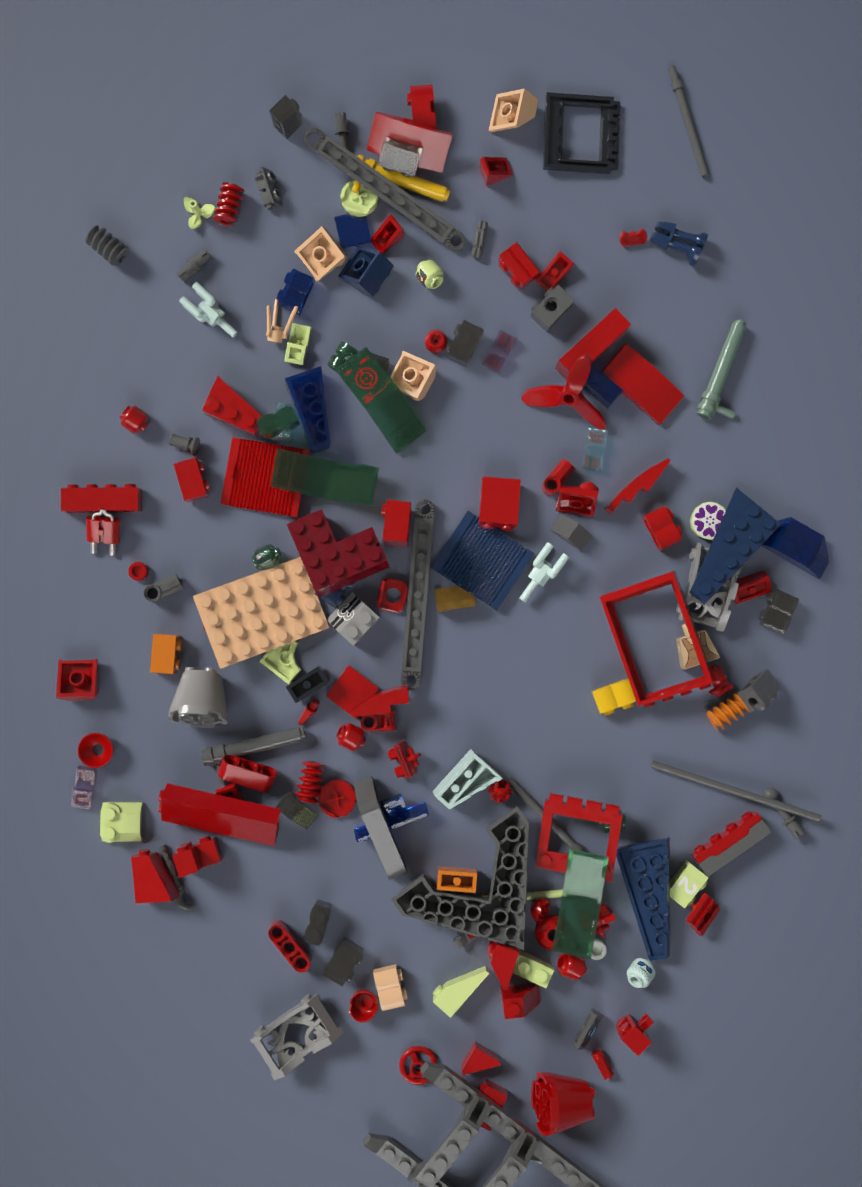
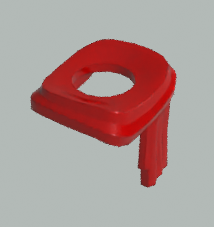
M393 578L384 579L380 585L377 606L383 610L396 613L401 612L408 597V584ZM391 588H396L400 591L401 598L396 603H390L386 599V592Z

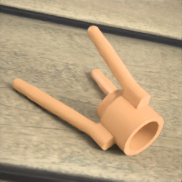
M275 299L272 325L271 308L269 305L267 306L266 335L268 336L267 341L282 343L283 339H287L288 331L298 307H294L284 331H282V327L276 326L279 300Z

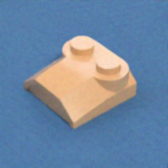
M323 226L294 251L317 282L334 268L341 266L347 258L344 250Z
M402 351V355L388 379V383H385V385L409 396L415 401H420L426 396L433 383L437 367L435 364Z

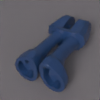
M657 222L655 226L656 232L652 233L650 241L664 250L670 248L685 253L689 257V265L695 267L709 234H691L676 229L675 223ZM673 237L693 243L695 246L677 241Z

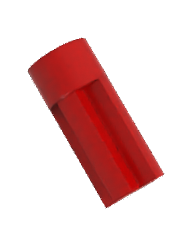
M602 1050L594 1051L591 1056L604 1080L612 1078L614 1073Z

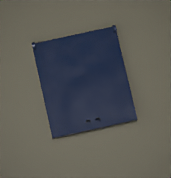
M467 511L430 568L497 611L534 553L495 527L494 529H484L482 526H478L479 517Z

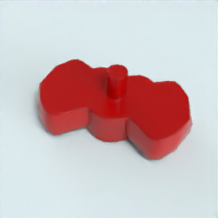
M643 228L638 232L632 231L627 233L623 231L619 236V242L623 247L644 244L647 241L648 235Z

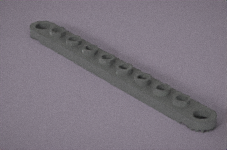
M312 127L305 132V144L450 250L459 251L464 247L465 236L338 142L317 128ZM311 133L319 135L320 139L316 144L308 140ZM458 236L461 239V244L456 247L453 246L450 241L451 237Z
M430 500L419 501L415 508L401 674L402 686L406 685L405 678L408 675H413L416 678V684L408 686L409 690H415L419 686L421 678L435 511L434 505ZM423 504H428L431 508L430 512L426 515L422 514L419 510Z

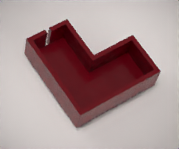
M322 509L287 524L318 598L390 568L373 527L336 542Z

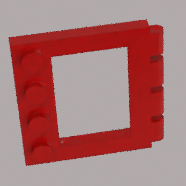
M550 793L549 799H545L535 867L575 875V870L579 867L576 871L578 876H580L581 871L583 873L581 876L590 878L589 875L592 873L593 879L612 882L623 813L619 812L620 806L606 803L604 810L602 809V802L587 800L586 806H583V799L567 796V802H563L564 795ZM553 814L609 824L610 834L605 861L548 850Z

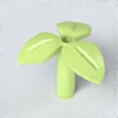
M184 197L185 209L187 212L195 214L188 220V225L191 229L201 226L202 220L200 216L209 218L215 212L216 207L212 204H205L200 209L197 201Z

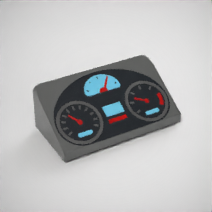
M593 1008L589 1011L573 1040L577 1050L587 1047L604 1017L603 1014Z

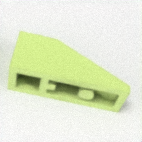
M484 966L449 980L443 986L439 985L433 992V1003L451 1018L488 976L489 969Z

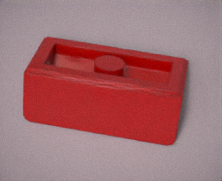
M759 571L737 579L738 589L734 602L739 604L771 593L772 589L768 574L765 571Z

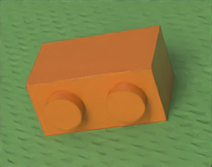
M153 634L151 673L177 674V670H180L181 659H178L179 651L182 650V640H180L179 635Z
M438 866L437 890L476 893L477 869Z

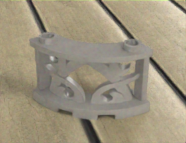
M697 543L695 549L692 548L689 555V560L692 561L684 596L688 606L692 602L695 603L693 610L699 609L701 605L703 607L700 614L690 612L694 622L716 627V630L723 632L731 614V599L735 600L738 589V583L736 582L738 574L741 573V568L723 585L726 588L725 592L716 593L703 605L698 599L691 597V593H689L696 579L697 570L702 565L700 556H706L709 550L708 547ZM719 597L721 599V604L717 605L716 602H714L712 606L711 603L713 602V600ZM677 604L676 612L679 613L678 620L682 621L684 618L681 613L679 604ZM708 612L716 618L704 616V614Z
M318 993L313 996L310 994L306 995L300 1000L301 1003L279 1016L266 1027L263 1025L254 1031L255 1036L250 1041L254 1043L272 1072L270 1074L274 1080L285 1077L304 1061L303 1057L311 1054V1052L315 1054L333 1044L344 1033L340 1026L337 1027L319 1000L320 995ZM310 1006L318 1016V1019L315 1021L312 1020L314 1011L311 1014L306 1012V1009ZM301 1011V1016H296V1015H295V1014H297L298 1012ZM289 1023H300L309 1026L305 1034L306 1046L302 1047L299 1043L292 1041L284 1043ZM281 1024L280 1030H276L275 1028ZM313 1029H315L313 1034L317 1035L316 1039H311L309 1036ZM268 1035L273 1036V1040L268 1042V1045L277 1044V1047L268 1051L262 1041ZM288 1047H294L295 1053L289 1054V1049H287L285 1052L284 1049ZM277 1053L279 1066L271 1055Z

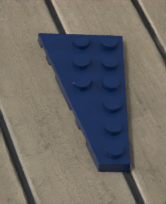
M737 487L689 592L703 605L720 590L781 525Z
M670 837L618 847L616 857L649 961L667 959L670 956Z

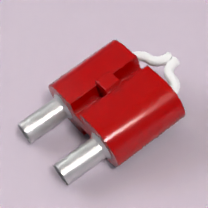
M101 509L99 513L86 517V541L90 542V553L96 554L97 543L104 542V544H109V555H116V544L120 543V519L107 514L106 510ZM104 513V515L107 516V518L104 519L103 517H100V515Z

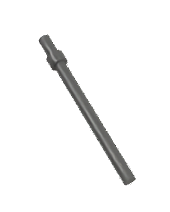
M672 66L668 68L672 81V91L676 94L701 177H705L708 175V170L682 90L684 86L682 80L678 77L676 67Z
M510 777L507 780L510 783L509 786L542 819L543 809ZM552 820L551 829L570 848L569 851L574 856L590 858L582 850L583 847L578 842L575 843Z

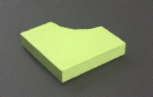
M294 641L267 651L259 662L287 684H291L302 670L297 665L295 659V649L298 642Z

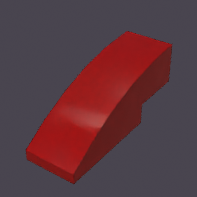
M408 685L393 687L369 697L353 709L352 717L391 713V705L409 703Z

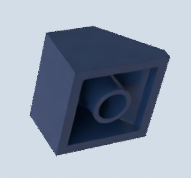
M358 246L338 277L361 293L373 297L379 291L385 278L389 276L394 265L381 252Z

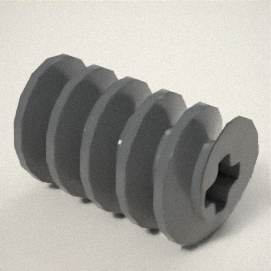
M98 225L94 226L86 236V244L97 251L99 255H102L105 260H108L111 265L118 266L125 260L130 249L128 247L123 249L124 244L122 242L117 244L118 239L116 237L111 239L112 234L110 232L106 234V228L99 230Z

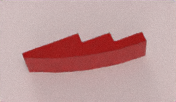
M667 458L631 481L616 495L605 508V511L612 514L622 500L628 504L639 490L644 493L648 492L671 460Z

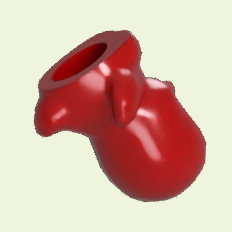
M710 666L715 681L710 683L713 689L709 690L708 693L719 698L730 692L734 686L731 682L727 681L728 677L721 666Z

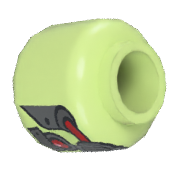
M434 260L422 261L418 264L416 278L425 288L435 289L442 284L444 271Z

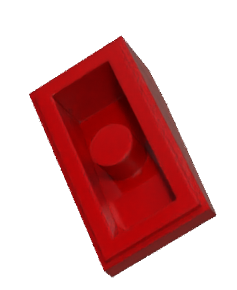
M559 251L536 279V282L546 291L551 287L554 289L575 263Z

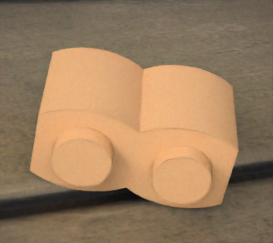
M396 964L374 969L373 974L382 1011L405 1006V1000L408 999L406 988H402L400 982L403 981L402 970L398 969Z

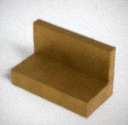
M459 586L434 589L437 612L476 606L474 596Z

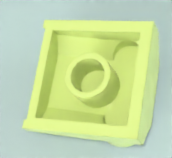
M103 802L100 815L101 840L107 843L142 841L143 802Z

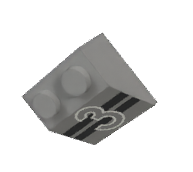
M352 592L329 616L327 621L349 643L355 646L380 617Z

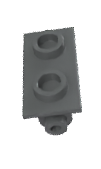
M260 167L261 171L255 173V180L259 191L266 190L260 194L264 207L267 210L273 209L274 205L282 207V196L276 187L274 173L271 170Z

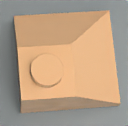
M526 89L496 94L488 131L495 132L517 128L530 121L536 115L539 99Z

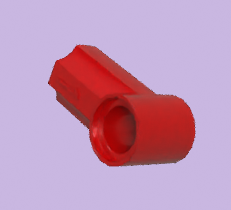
M562 459L544 480L541 488L542 492L547 496L555 495L576 468L568 460ZM553 482L556 489H548L546 483Z

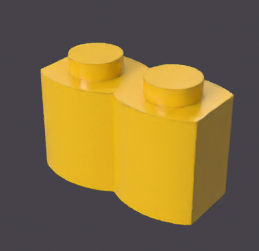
M624 679L591 691L599 713H604L605 716L615 713V709L618 707H622V709L634 706L633 702H636L629 679Z

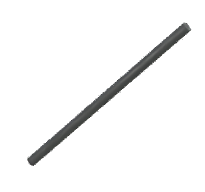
M653 761L651 765L653 769L816 822H820L822 817L820 814Z

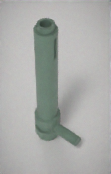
M735 320L732 323L707 389L701 396L702 401L697 406V415L701 418L711 419L716 412L731 419L735 416L734 411L719 405L724 384L747 328L745 326L746 323L742 320Z

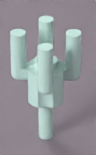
M195 282L192 288L203 299L198 308L185 296L179 302L201 323L206 321L212 327L218 324L234 338L238 332L223 319L225 312L219 308V303L215 297L198 282Z
M548 542L532 563L534 568L528 575L532 581L519 598L523 602L528 600L538 584L544 587L549 579H554L569 559L563 553L554 566L544 560L554 547Z

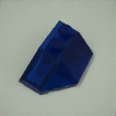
M792 517L778 520L781 524L780 527L767 539L762 547L820 579L829 564L825 536Z

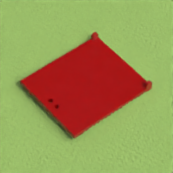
M232 437L220 504L298 518L310 450Z

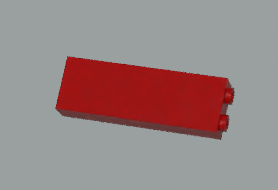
M169 783L166 784L164 790L160 791L158 812L161 813V821L266 845H275L281 816V809Z

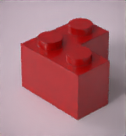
M210 835L200 838L198 843L192 844L191 841L180 845L181 847L177 848V852L172 855L179 878L196 873L201 868L221 862L223 859L217 837L211 838Z

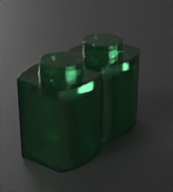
M293 407L281 408L275 414L263 415L256 421L264 438L276 437L282 431H291L300 425Z

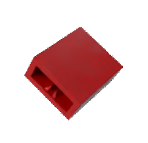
M482 476L478 526H482L484 529L501 527L505 531H512L513 528H517L521 479Z

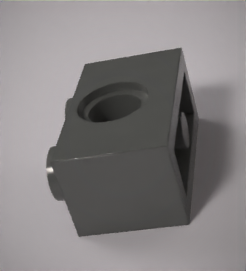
M559 285L554 289L551 287L544 295L546 298L542 302L538 301L531 308L533 311L531 318L546 332L572 307L575 301ZM553 304L556 310L549 311L546 305Z

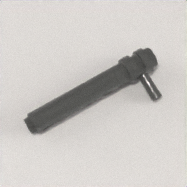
M296 727L228 745L220 744L215 748L207 747L201 751L204 766H215L218 772L225 755L230 754L243 757L300 743L306 739L304 728ZM218 776L220 784L227 782Z

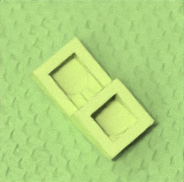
M292 323L289 342H287L285 362L299 365L304 364L312 329L311 326Z

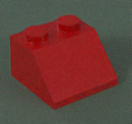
M489 941L487 952L490 964L502 988L507 990L519 950L514 946Z

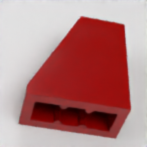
M150 849L139 850L138 854L131 856L135 903L171 902L180 897L158 852H150Z
M536 983L508 985L507 990L500 986L505 1019L524 1018L541 1003L539 985Z

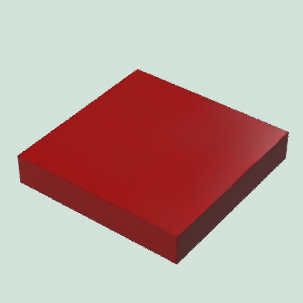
M348 665L326 694V697L352 716L353 709L369 697L375 695L379 687Z

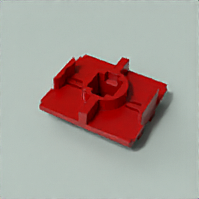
M703 893L696 905L691 904L693 910L686 918L687 924L699 936L704 935L720 911L719 906L715 904V901L707 893Z

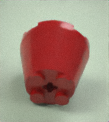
M550 1072L536 1073L537 1079L532 1081L531 1103L532 1110H535L539 1121L536 1122L537 1129L543 1136L557 1134L595 1118L592 1100L595 1098V1091L593 1087H589L586 1080Z

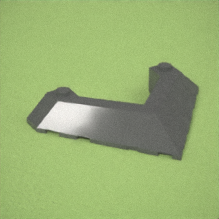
M516 806L486 826V831L497 845L489 898L437 890L425 874L422 873L392 897V902L402 916L416 918L427 923L444 926L448 929L524 950L528 820Z

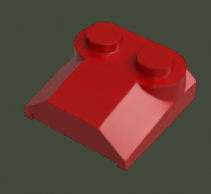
M585 482L580 487L561 486L559 488L556 511L593 517L599 488L592 482Z
M98 659L58 661L57 699L85 701L97 698L99 694V687L97 685Z

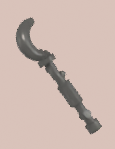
M166 844L158 847L159 851L163 854L170 876H172L180 897L175 899L177 907L184 911L193 909L195 904H187L182 898L184 885H180L178 881L179 875H176L177 871L173 861L168 856Z

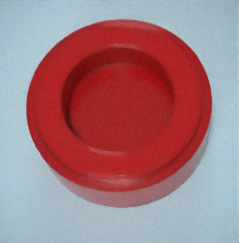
M134 562L130 565L128 573L133 580L143 581L147 578L149 569L142 562Z

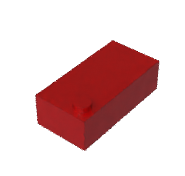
M615 307L559 359L555 369L567 380L572 365L581 355L588 354L592 365L626 334L631 323Z
M387 499L386 504H382L381 516H385L382 540L385 545L408 548L412 514L411 502Z

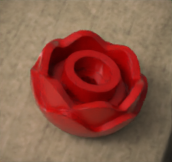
M441 330L430 331L424 340L426 349L435 354L441 353L448 346L447 335Z
M546 898L536 899L530 908L531 916L537 922L543 921L544 916L550 911L549 905L551 903Z

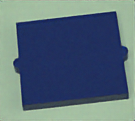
M347 213L334 217L342 249L352 246L358 247L361 244L372 242L366 216L357 217Z

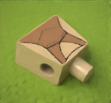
M683 624L681 626L685 636L676 638L680 667L681 669H688L700 665L686 624ZM705 630L697 631L707 661L720 658Z

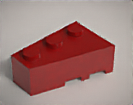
M217 375L202 411L210 417L258 437L265 422L264 418Z

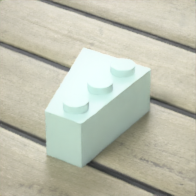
M470 749L432 792L448 809H451L470 798L471 795L486 789L490 784L498 782L503 778L478 754Z

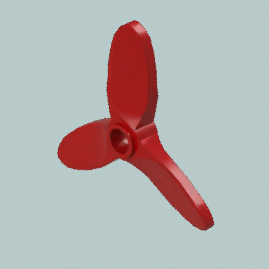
M583 354L576 359L569 371L565 386L546 385L526 390L522 395L521 400L530 406L555 407L563 404L569 405L590 424L598 429L606 430L607 422L605 418L581 392L591 369V358L588 354Z

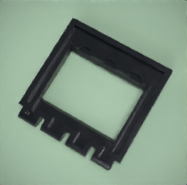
M547 92L545 95L543 170L610 174L611 171L618 170L619 156L612 154L619 153V137L616 135H619L620 118L615 117L620 116V101H614V97ZM564 106L601 109L599 161L562 159Z

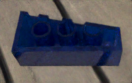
M321 366L285 378L286 389L311 454L330 449L331 443Z

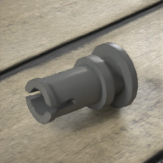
M173 434L170 436L169 445L182 448L186 452L191 451V455L195 456L200 448V438L195 437L193 440L192 437L185 438Z

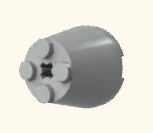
M194 667L185 668L169 709L168 719L171 722L178 723L182 721V723L188 724L190 727L202 728L217 727V723L221 722L224 725L227 724L228 711L222 676L216 673L215 668H205V670H197Z

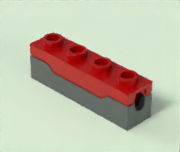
M748 811L741 816V820L728 824L725 827L726 830L721 834H714L709 838L710 841L705 845L700 844L693 850L694 852L691 856L707 877L771 833L757 812Z

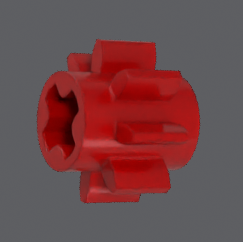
M503 779L492 783L487 791L491 793L490 799L498 803L508 802L513 792V789H509L510 783Z

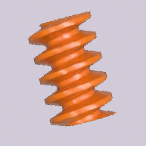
M732 694V700L726 698V704L720 702L719 708L714 706L712 708L713 713L711 711L706 712L708 720L717 731L718 727L725 730V722L731 726V718L738 721L737 714L744 717L743 710L750 713L737 694Z

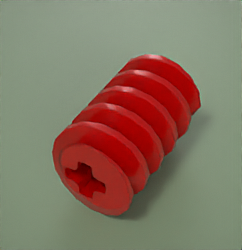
M223 182V185L220 187L221 193L218 194L220 200L216 202L218 207L215 208L216 215L213 216V221L232 227L231 222L238 221L233 215H239V211L235 207H241V204L236 201L243 200V197L238 193H244L245 190L236 184Z
M304 761L302 764L306 766V769H300V772L304 773L305 776L298 778L303 781V784H297L301 791L295 792V794L300 797L299 800L318 803V800L314 797L319 796L320 793L315 789H321L322 785L318 782L323 781V777L319 774L325 773L321 766H326V764Z

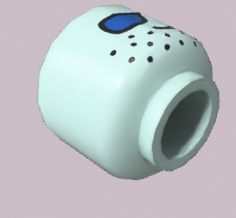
M637 958L632 962L626 974L632 986L646 988L655 977L656 971L649 960Z

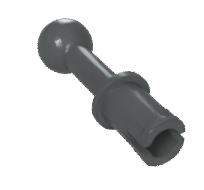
M341 112L335 113V135H339V144L348 150L346 135L350 131L347 130L346 113L342 112V115Z
M766 788L764 790V797L779 801L776 789ZM776 809L784 820L782 825L788 828L794 839L805 833L796 821L795 815L790 816L788 812Z

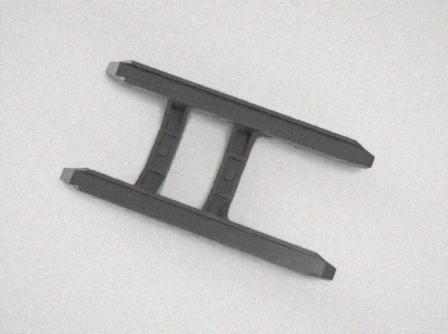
M425 1062L420 1068L421 1073L465 1108L452 1130L428 1159L422 1162L389 1136L368 1133L363 1139L366 1148L407 1177L408 1182H413L418 1187H455L442 1176L477 1135L484 1121L512 1144L500 1166L482 1187H512L525 1172L530 1160L542 1165L569 1187H604L601 1182L448 1066Z

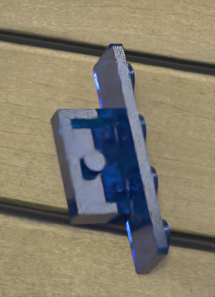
M402 794L380 801L381 808L391 830L405 826L407 823L415 820H421L429 815L426 802L407 808ZM366 825L354 829L357 842L366 841L371 838Z

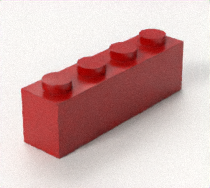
M70 484L67 485V488H61V511L65 513H99L102 509L106 510V512H142V489L136 487V484H124V487H117L116 484H105V487L98 488L96 484H87L86 488H79V485Z

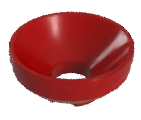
M91 733L84 736L78 745L79 759L84 765L91 768L103 767L111 760L114 753L112 741L108 736L101 733ZM101 744L104 751L101 755L94 753V745Z
M545 915L544 920L538 921L535 926L536 940L547 950H559L569 940V926L559 915ZM552 929L559 932V937L556 940L548 938V932Z

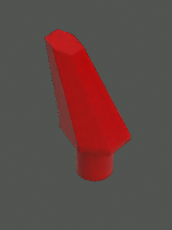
M314 698L311 703H307L298 720V725H303L318 711L317 707L320 704L318 699Z

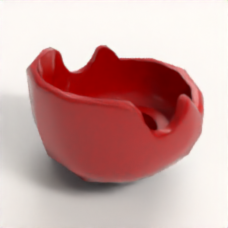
M366 989L357 991L350 999L349 1014L355 1021L361 1023L369 1022L378 1011V998L372 991Z

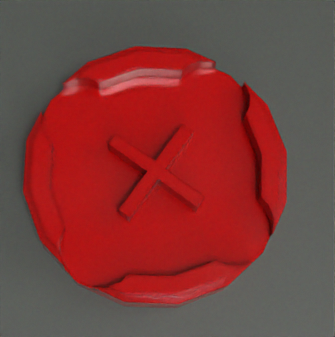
M333 779L326 782L320 789L318 802L321 810L326 815L333 818L344 817L354 809L356 794L354 787L349 782L342 779Z

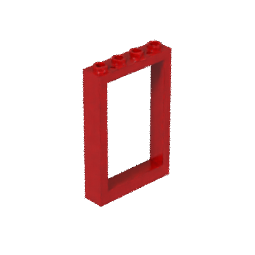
M675 570L600 596L638 706L650 707L655 705V701L660 699L665 702L674 699L673 695L679 693L681 696L692 693V689L699 687L700 690L711 687L710 683H713L715 680ZM671 584L704 676L645 694L614 604Z

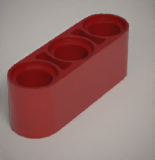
M229 754L223 757L217 774L223 780L262 792H268L272 788L277 772L270 766Z
M277 920L273 922L268 931L270 940L295 971L299 973L307 971L312 961L310 953L284 921ZM273 928H281L283 934L276 935ZM288 942L293 943L295 949L288 950L285 944ZM304 958L307 964L300 965L297 959Z

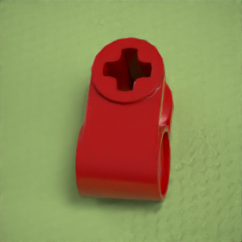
M391 710V713L362 716L360 720L361 727L365 731L397 730L394 716L396 710ZM387 716H389V725L387 724ZM366 717L374 719L375 722L372 727L364 725L363 720Z

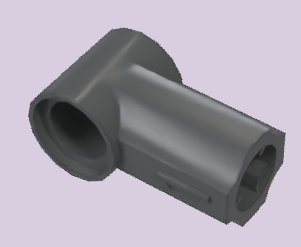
M175 573L153 585L145 587L143 595L146 600L157 603L163 598L183 589V586ZM152 589H157L158 596L155 599L149 597V592Z

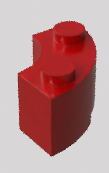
M433 85L410 86V93H407V106L411 105L413 122L432 126L436 130Z

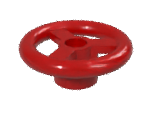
M413 1046L402 1054L399 1061V1070L407 1082L414 1085H423L429 1082L427 1078L415 1079L414 1077L420 1078L423 1076L421 1070L415 1068V1066L418 1064L423 1066L425 1062L418 1059L415 1052L425 1053L429 1056L431 1062L438 1064L437 1059L430 1049L424 1046ZM410 1055L412 1059V1064L410 1067V1073L407 1074L405 1070V1061L407 1057Z

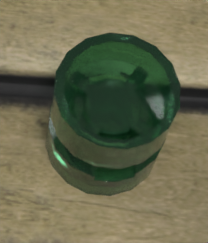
M340 341L335 349L336 355L331 356L327 366L338 374L348 377L350 375L349 370H353L352 364L357 363L361 353L351 345Z

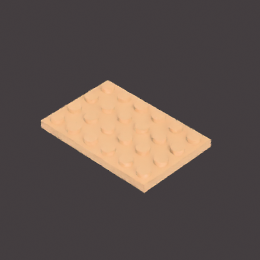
M301 557L193 596L220 669L329 628L318 596L314 594L315 590Z

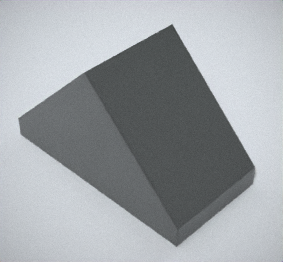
M562 514L550 529L581 552L592 537L578 522Z

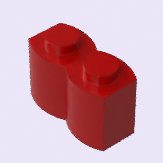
M665 506L642 517L659 551L681 541V535H683L678 525L675 526L672 518L674 516L670 508L666 509Z

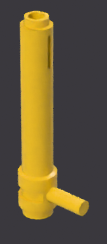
M359 154L357 156L398 187L440 202H447L450 190L445 186L382 165L374 159H365L363 155ZM356 181L354 182L352 192L358 194L361 185Z

